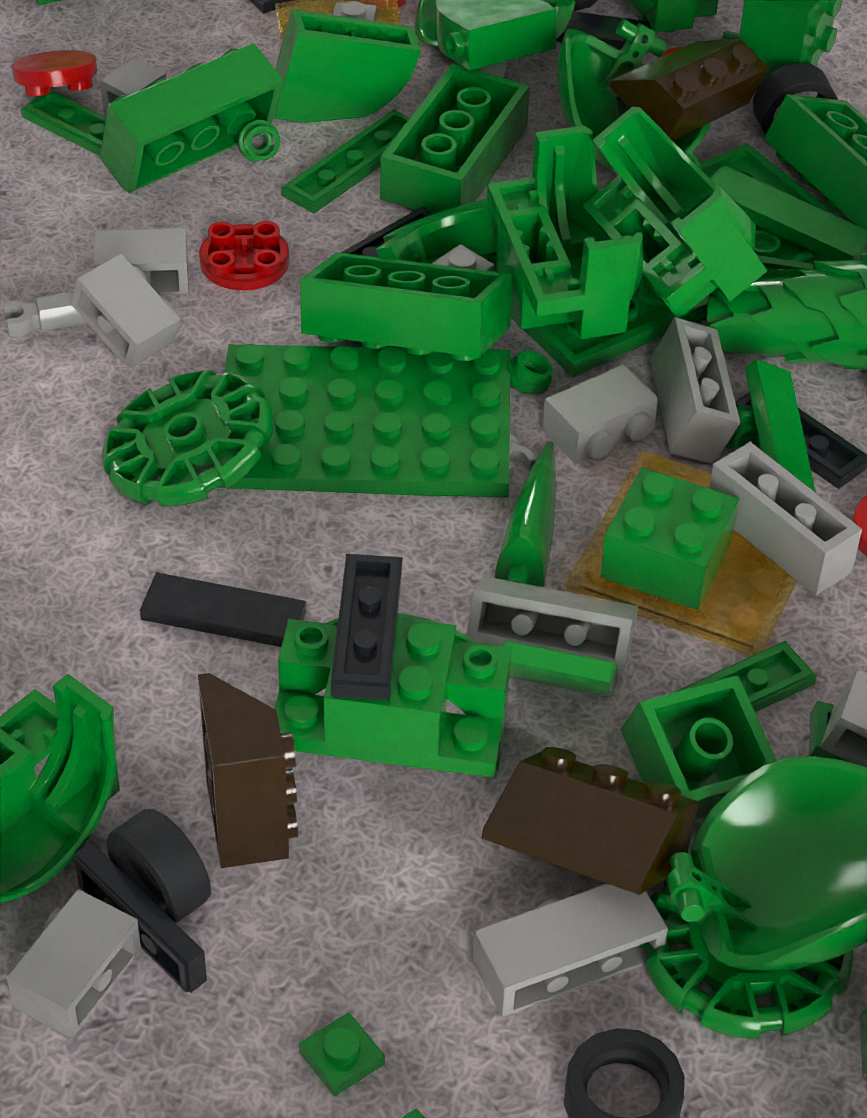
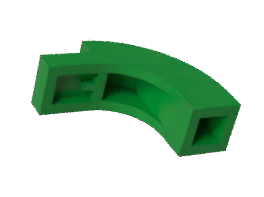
M482 199L453 207L407 224L384 236L385 243L376 248L379 258L432 264L460 244L478 255L497 252L499 226L488 200Z

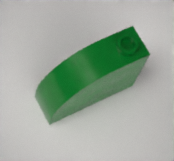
M436 0L438 47L444 55L469 71L556 49V8L542 0Z
M292 9L275 70L283 79V84L274 119L311 123L363 118L380 110L403 90L414 72L421 52L414 28L411 26Z

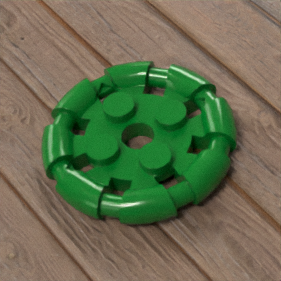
M206 370L168 379L169 384L153 392L151 388L147 389L133 399L119 413L116 418L117 426L109 429L102 449V461L104 471L107 475H110V483L120 494L132 501L148 505L154 500L162 507L188 505L208 499L206 493L223 484L228 489L254 468L261 458L260 448L266 447L269 444L273 433L274 416L271 403L265 399L264 392L258 385L248 378L235 373L225 372L220 376L216 375L214 371ZM193 430V431H192L191 433H189L188 435H185V436H182V437H178L179 435H181L182 433H184V432H186V431ZM214 464V467H212V468H210V469H208V470H206V471H204V472H202V473H200V474H198V475L196 474V472H198V471H200V470H202V469H205L206 467H208V466ZM161 474V479L159 481H156L159 475Z
M667 878L663 881L664 889L661 892L652 893L650 897L666 924L668 931L665 945L659 946L656 949L649 942L640 945V948L647 949L649 957L645 963V969L650 980L663 998L679 1013L686 1009L701 1019L699 1025L739 1038L759 1039L761 1032L776 1030L780 1031L781 1036H785L807 1028L820 1020L832 1009L831 999L834 994H843L853 967V950L837 958L803 967L802 969L814 975L813 983L798 975L801 968L768 971L729 967L716 960L710 953L697 922H687L681 918L680 909L671 901ZM675 943H687V950L671 951V947ZM704 979L707 985L717 992L714 997L698 989ZM771 994L774 1006L757 1008L755 996Z

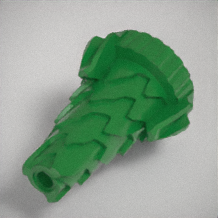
M867 252L860 253L861 260L813 261V269L775 270L763 274L730 302L716 288L708 297L707 327L717 329L722 350L730 353L785 357V362L792 364L835 363L844 365V369L867 370Z

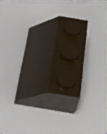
M741 39L696 41L611 80L609 87L629 108L632 106L640 107L674 141L705 124L749 104L769 67Z
M210 673L198 674L205 774L220 867L228 868L289 859L288 839L298 838L297 818L293 804L297 803V792L292 769L296 767L292 733L280 732L276 709Z
M546 747L543 751L519 761L483 827L482 839L638 895L668 877L671 872L669 859L672 855L679 852L688 853L699 801L681 796V790L678 787L663 782H648L645 784L627 778L628 772L620 767L607 764L591 766L576 761L577 756L573 752L556 747Z

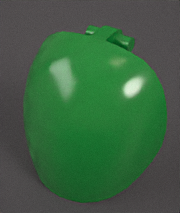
M625 19L619 23L616 34L627 40L620 51L583 31L570 28L566 30L557 62V90L562 112L570 127L586 126L592 130L593 139L612 124L611 107L617 95L609 87L611 80L645 65L641 61L647 51L657 57L662 56L667 47V42L656 37L654 30L641 23L636 26ZM710 123L673 142L684 153L690 154L705 137L710 128ZM594 144L595 159L609 170L614 171Z
M816 756L785 757L764 765L741 780L710 810L696 833L690 850L691 855L686 852H679L672 855L669 859L671 872L667 877L671 901L680 909L683 920L697 922L703 940L716 960L733 968L774 971L794 970L837 958L867 942V767L843 760Z

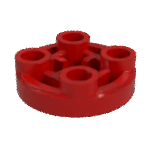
M62 50L23 57L12 64L14 81L25 86L26 95L41 96L49 94L51 87L67 85L68 90L72 91L86 90L93 87L92 77L97 73V63L95 55L89 52Z
M261 221L255 225H232L228 222H216L208 228V237L204 240L199 250L200 268L205 277L216 285L232 290H255L269 286L286 273L290 262L288 244L280 235L279 226L271 221Z

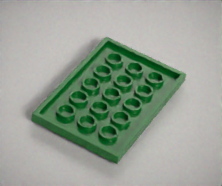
M228 344L225 372L241 375L258 385L264 392L265 399L271 403L274 416L273 433L269 444L266 447L260 448V460L247 475L229 488L414 496L509 497L510 373L508 372L507 365L511 359V350L488 349L480 358L478 357L471 361H460L451 358L449 353L433 351L430 354L416 355L408 353L406 348L397 347L372 349L350 346ZM223 484V485H221V486H219V487H217V488H226V487H225L224 484Z

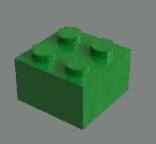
M641 467L605 534L600 578L699 610L732 542L740 498Z
M738 675L641 701L620 728L642 782L645 784L648 782L668 783L678 787L681 790V796L699 801L695 820L706 817L710 810L746 776L764 765L777 761Z

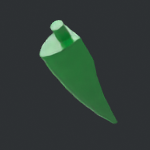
M551 441L547 442L533 464L514 505L496 565L494 577L496 579L544 587L551 552L556 505V466L554 445Z

